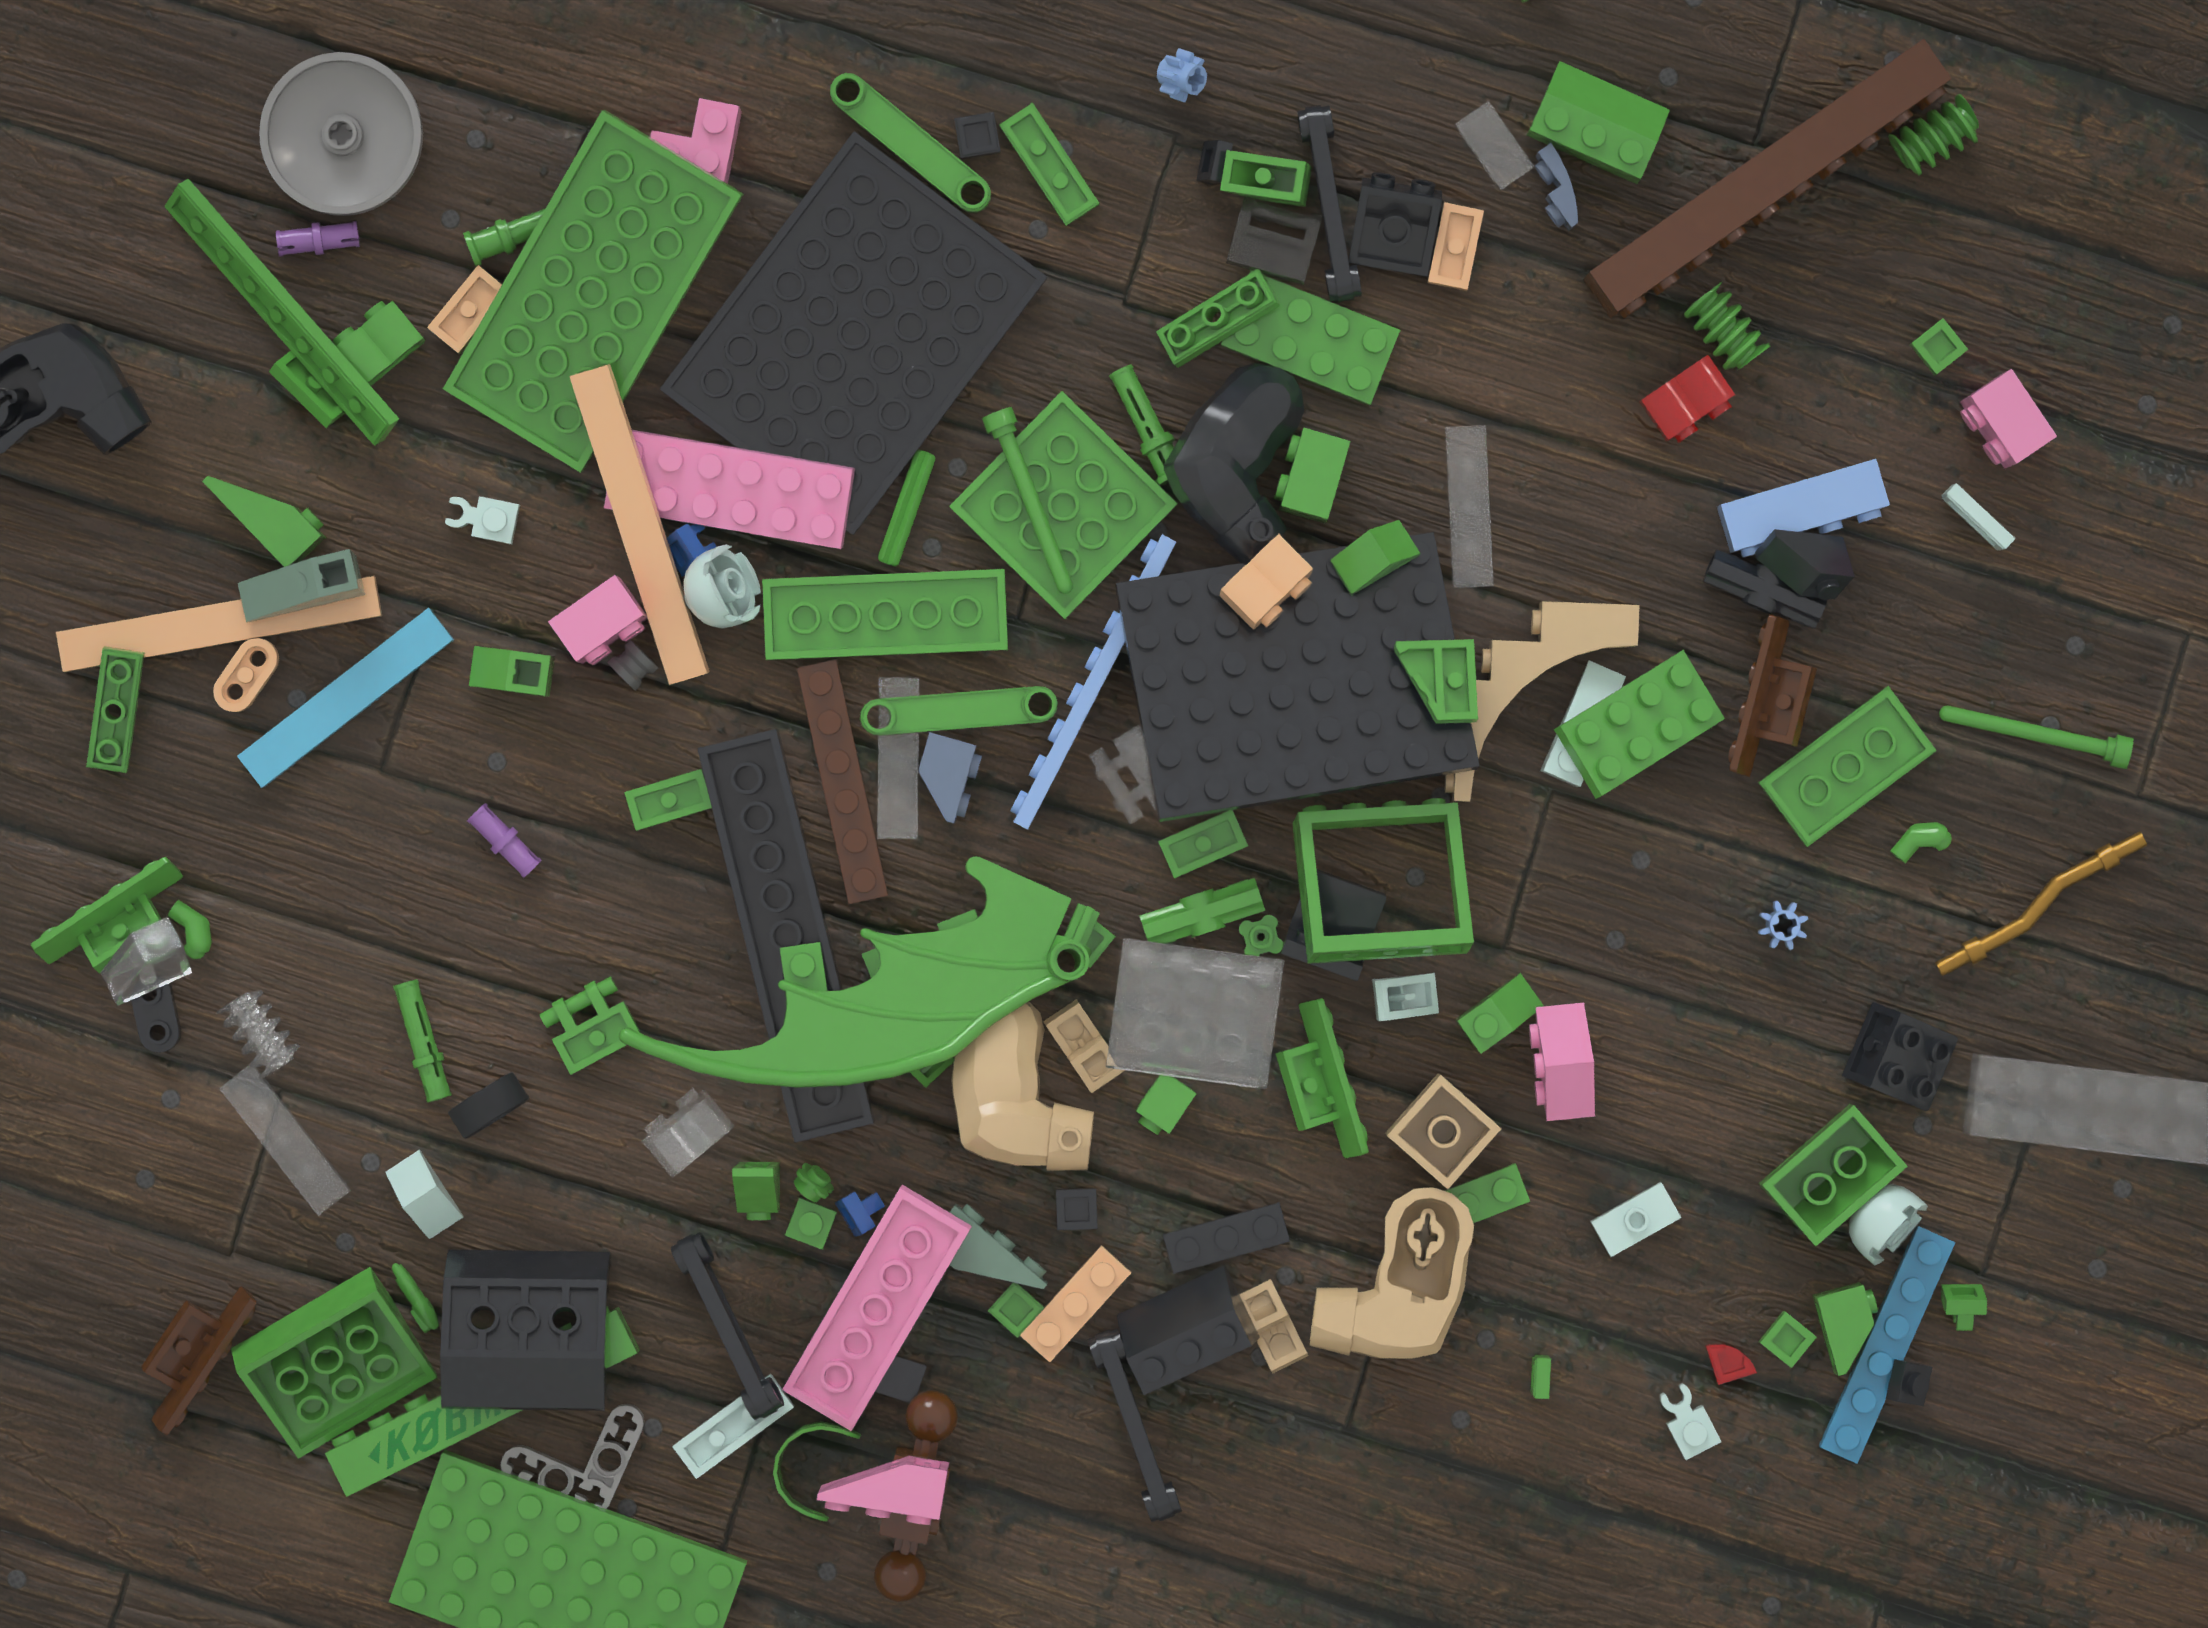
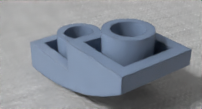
M1550 143L1536 154L1535 157L1539 163L1535 165V169L1547 185L1553 182L1557 187L1545 198L1549 203L1545 207L1548 216L1558 228L1564 225L1570 231L1578 223L1575 194L1567 170L1559 154Z

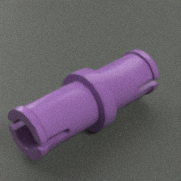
M357 221L321 226L320 222L312 223L310 228L277 230L276 241L277 248H279V257L315 251L316 255H322L324 250L360 247Z
M484 803L467 822L471 823L492 845L490 849L495 854L499 852L524 878L542 860L516 836L518 831L514 827L509 829Z

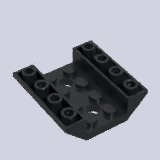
M448 1249L443 1280L440 1349L441 1408L605 1411V1342L610 1252ZM487 1310L494 1314L495 1320L492 1326L487 1329H478L472 1324V1318L478 1311ZM568 1311L576 1316V1324L569 1330H559L553 1324V1320L558 1313Z

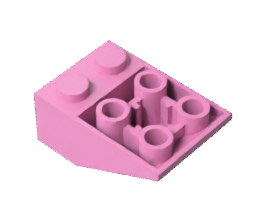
M907 1456L823 1484L818 1492L817 1500L825 1501V1508L848 1512L851 1506L866 1508L865 1514L869 1516L890 1518L891 1512L906 1514V1521L930 1525L932 1519H940L949 1462Z

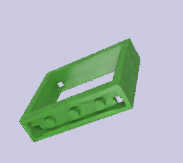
M1442 798L1425 800L1422 802V805H1406L1405 801H1389L1383 803L1382 807L1367 808L1364 803H1351L1344 805L1339 810H1326L1325 806L1314 805L1302 809L1303 812L1297 813L1292 825L1307 964L1468 953L1474 944L1458 802L1446 803L1445 799ZM1444 822L1456 928L1324 936L1312 830Z

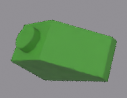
M1226 150L1220 190L1263 201L1306 207L1312 167L1304 161Z
M1519 973L1457 1017L1455 1021L1477 1052L1482 1054L1535 1014L1536 1007H1543L1544 1005L1522 974Z
M1860 1282L1812 1295L1832 1369L1838 1376L1847 1374L1874 1326L1872 1314L1878 1313L1872 1290L1865 1291L1864 1285Z

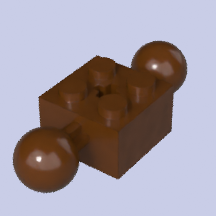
M925 1391L911 1400L906 1411V1422L909 1430L915 1436L913 1450L897 1447L894 1461L907 1456L944 1461L945 1456L937 1455L939 1441L946 1439L954 1431L958 1420L957 1408L950 1397L939 1391ZM950 1467L948 1468V1474H947V1480H946V1486H945L944 1496H945V1493H946V1488H947V1483H948V1478H949V1473H950ZM891 1512L890 1518H882L879 1535L895 1538L893 1551L886 1553L880 1558L874 1571L876 1587L884 1597L892 1601L904 1602L913 1599L921 1592L926 1581V1571L922 1561L917 1556L919 1543L927 1544L929 1534L937 1536L940 1519H932L930 1525H923L906 1521V1514Z

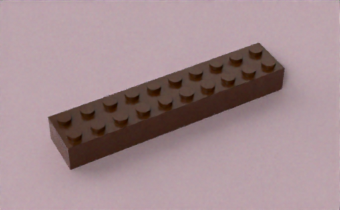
M1922 39L1598 265L1583 280L1610 318L1620 313L1623 319H1625L1647 302L1644 295L1653 290L1656 296H1658L1680 279L1677 272L1686 267L1691 273L1714 255L1710 250L1711 248L1719 244L1724 250L1747 232L1744 225L1752 221L1757 227L1781 209L1777 202L1786 198L1788 203H1791L1814 186L1810 179L1819 175L1821 180H1824L1847 163L1843 156L1852 152L1857 157L1880 140L1877 133L1883 128L1890 134L1914 116L1910 110L1916 105L1923 111L1947 93L1943 86L1952 78L1925 39Z

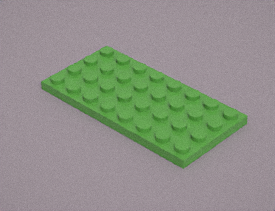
M602 110L443 390L580 473L583 472L594 451L570 376L610 364L622 402H624L744 194L610 112Z
M444 1450L389 1603L458 1628H723L748 1560Z

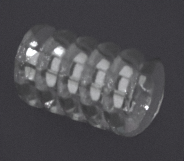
M262 989L252 992L248 991L216 1012L217 1015L230 1013L223 1023L225 1028L239 1027L232 1036L234 1041L248 1040L241 1050L242 1054H257L251 1061L250 1066L252 1068L266 1067L259 1077L260 1081L294 1059L293 1055L300 1047L298 1043L285 1046L284 1042L291 1033L289 1029L280 1032L275 1031V1028L282 1020L280 1016L267 1019L266 1015L272 1008V1004H257V1001L264 993Z

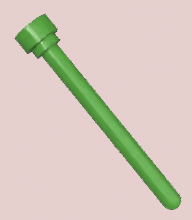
M1008 407L983 417L982 421L987 433H992L994 440L999 439L1057 589L1063 594L1070 593L1073 589L1072 580L1014 436V432L1017 431L1014 424L1018 422L1012 407Z
M1948 705L1943 706L1939 711L1940 718L1946 722L2103 756L2104 761H2109L2112 767L2127 769L2132 753L2133 738L2122 735L2102 740Z

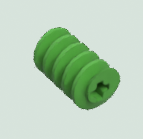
M1957 94L1955 96V106L1950 102H1944L1941 104V114L1936 110H1930L1927 113V122L1922 118H1916L1913 121V130L1907 126H1902L1899 129L1900 139L1893 134H1889L1888 138L1904 166L1920 176L1922 175L1921 161L1924 160L1932 168L1936 167L1934 154L1938 152L1948 160L1950 158L1948 146L1952 144L1960 152L1963 151L1962 138L1964 136L1974 144L1977 143L1976 129L1979 128V123L1970 104L1961 94Z
M1719 283L1692 303L1684 313V316L1690 318L1698 315L1700 318L1694 325V330L1699 331L1708 328L1709 332L1703 339V342L1709 344L1718 341L1719 343L1713 352L1714 357L1726 354L1729 356L1722 368L1728 370L1737 367L1739 370L1771 346L1769 343L1755 345L1761 332L1755 330L1746 333L1745 330L1752 320L1750 317L1736 319L1742 306L1736 304L1727 307L1726 304L1732 293L1727 291L1718 294L1716 291L1721 285Z

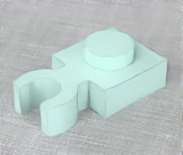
M479 496L476 508L471 507L470 503L463 498H450L449 503L460 505L463 508V516L458 520L446 518L445 523L453 528H462L472 524L471 536L507 544L513 543L520 509L519 504Z
M1681 1383L1678 1386L1683 1397L1679 1403H1670L1664 1392L1659 1397L1663 1407L1676 1416L1675 1419L1666 1424L1684 1459L1688 1460L1721 1443V1440L1703 1405L1691 1409V1392L1685 1384Z

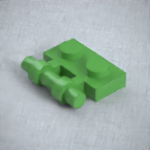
M611 976L599 983H596L594 980L584 985V991L567 1000H564L562 997L552 1002V1008L539 1014L546 1028L558 1022H561L566 1032L553 1038L552 1041L570 1075L625 1047L626 1044L622 1043L619 1039V1033L622 1029L631 1028L640 1032L624 1001L609 1008L605 997L618 991ZM593 1004L598 1015L577 1025L573 1014Z

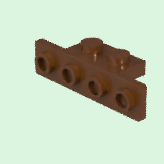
M1770 614L1767 623H1764L1761 627L1758 639L1761 646L1757 662L1753 663L1749 672L1748 681L1751 686L1747 701L1743 702L1739 711L1740 729L1738 737L1732 743L1728 755L1730 771L1747 777L1751 775L1760 738L1797 747L1817 671L1812 666L1781 660L1789 621L1779 616Z
M239 1287L219 1318L185 1300L141 1366L144 1373L172 1388L152 1417L153 1423L161 1433L168 1435L173 1427H178L187 1414V1406L195 1394H199L205 1389L210 1379V1372L217 1361L227 1356L232 1347V1339L240 1327L247 1325L253 1317L257 1301L249 1290L244 1287Z

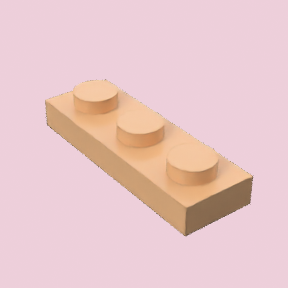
M1101 1245L1020 1336L1047 1361L1051 1362L1131 1274V1271Z

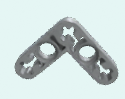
M621 1404L614 1408L608 1416L585 1471L524 1445L513 1446L507 1450L501 1460V1470L530 1481L534 1473L522 1470L519 1475L512 1472L514 1465L509 1463L510 1457L517 1458L522 1453L527 1456L525 1463L534 1468L538 1467L539 1460L546 1463V1466L539 1473L538 1485L548 1487L545 1482L546 1474L552 1469H560L566 1473L568 1484L564 1490L559 1492L568 1495L574 1487L577 1476L583 1479V1482L579 1485L580 1488L590 1491L594 1486L601 1488L599 1495L605 1498L604 1503L596 1502L595 1505L607 1509L643 1431L644 1415L638 1407L632 1404ZM626 1412L633 1414L632 1421L637 1424L636 1429L629 1428L622 1441L630 1442L628 1449L619 1442L606 1440L607 1433H610L614 1438L616 1437L620 1424L615 1421L616 1415L623 1417ZM612 1448L619 1452L621 1455L619 1468L608 1471L601 1467L598 1457L602 1450ZM578 1492L575 1494L576 1499L585 1502L588 1500L585 1495Z

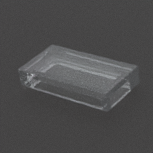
M1489 101L1455 124V127L1500 191L1534 168L1530 159Z

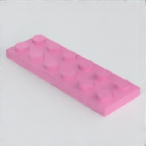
M632 430L660 518L837 549L843 548L855 468ZM606 491L604 508L612 509Z
M902 1185L782 1390L852 1431L972 1226Z

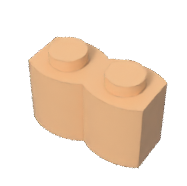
M1278 534L1221 589L1219 596L1253 630L1261 623L1268 627L1283 612V609L1279 606L1290 595L1296 600L1310 587L1312 582L1308 578L1312 574L1313 568Z

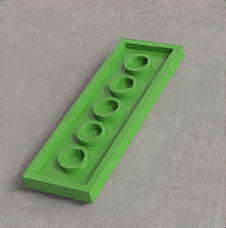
M1005 569L762 579L766 660L1008 650Z

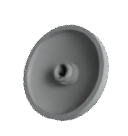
M335 52L309 58L282 76L265 102L260 120L259 136L265 164L275 182L285 193L311 210L329 215L347 216L374 210L391 200L404 188L412 177L421 156L423 125L419 108L412 93L392 70L382 63L363 55Z

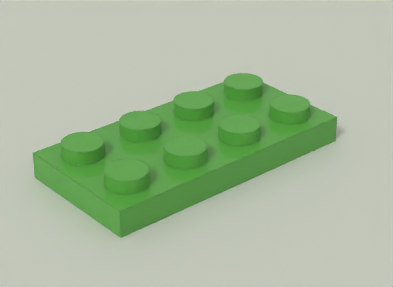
M1265 276L1280 306L1226 338L1220 346L1266 365L1281 368L1291 375L1370 406L1400 329Z
M1682 650L1558 726L1554 731L1595 799L1725 718L1686 653Z

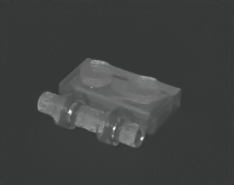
M1141 724L1113 740L1121 754L1110 761L1102 747L1088 755L1096 767V770L1093 772L1099 782L1103 780L1113 795L1115 801L1112 803L1118 813L1122 811L1130 824L1144 816L1136 802L1145 796L1153 809H1156ZM1126 765L1139 784L1137 788L1130 792L1117 772Z

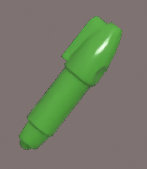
M394 1263L392 1271L397 1278L395 1281L412 1306L410 1313L422 1331L427 1333L439 1327L436 1312L428 1298L424 1296L403 1265Z

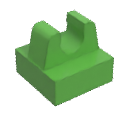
M1941 1284V1302L1946 1315H1953L1956 1331H1973L1974 1315H1987V1298L1982 1284Z

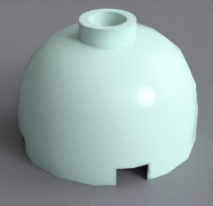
M727 544L715 547L699 555L686 570L684 578V599L687 607L704 624L721 629L753 620L760 609V605L754 607L755 595L761 593L754 568L747 557L741 552L733 554L728 550L732 546Z
M1894 1184L1886 1185L1851 1216L1849 1234L1854 1246L1874 1266L1880 1264L1885 1259L1879 1254L1886 1248L1894 1252L1921 1221L1922 1217L1916 1212L1918 1210L1926 1211L1928 1206L1905 1187Z

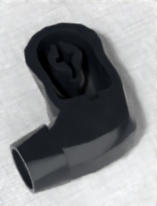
M62 323L17 339L0 348V454L12 447L34 428L50 424L66 414L78 421L76 425L103 455H108L121 448L142 433L152 423L133 386H129L117 362L95 337L78 325Z
M1258 363L1237 368L1225 380L1221 388L1195 412L1164 464V472L1170 486L1189 515L1214 536L1213 540L1239 563L1245 565L1278 534L1282 536L1287 530L1286 525L1265 495L1259 494L1256 478L1271 463L1276 450L1288 441L1292 435H1295L1304 413L1302 390L1294 377L1281 368Z

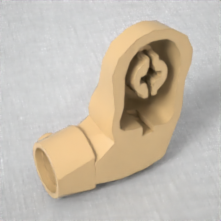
M1027 1002L991 1025L966 1048L954 1056L951 1079L952 1095L961 1145L965 1150L982 1158L1013 1166H1047V1171L1088 1170L1094 1112L1055 1102L1053 1107H1049L1039 1101L1040 1078L1037 1065L1045 1029L1041 1013L1030 1002Z
M1433 1187L1413 1189L1396 1199L1385 1217V1253L1378 1267L1374 1289L1358 1292V1288H1317L1310 1346L1348 1356L1350 1352L1374 1358L1412 1359L1436 1354L1441 1349L1464 1292L1468 1254L1474 1231V1224L1468 1207L1452 1193Z

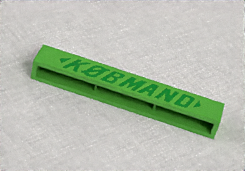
M607 1306L606 1369L640 1351L619 1307L610 1311ZM567 1323L558 1329L563 1331L572 1328V1325ZM426 1394L404 1404L407 1412L392 1418L390 1413L387 1412L367 1422L370 1430L358 1436L351 1430L331 1440L334 1448L328 1450L325 1455L347 1497L522 1410L442 1409L441 1395L428 1400Z

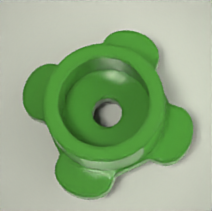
M1265 915L1262 920L1255 922L1245 920L1240 924L1239 933L1244 936L1246 943L1244 953L1248 958L1257 959L1260 954L1267 952L1277 954L1282 950L1283 941L1278 938L1276 931L1278 921L1274 916ZM1259 933H1263L1265 935V939L1263 941H1259L1257 939V935Z
M804 1163L802 1169L799 1168L796 1171L797 1177L794 1180V1185L810 1201L818 1202L821 1198L826 1199L829 1195L828 1193L834 1191L829 1175L819 1166H811L808 1163Z

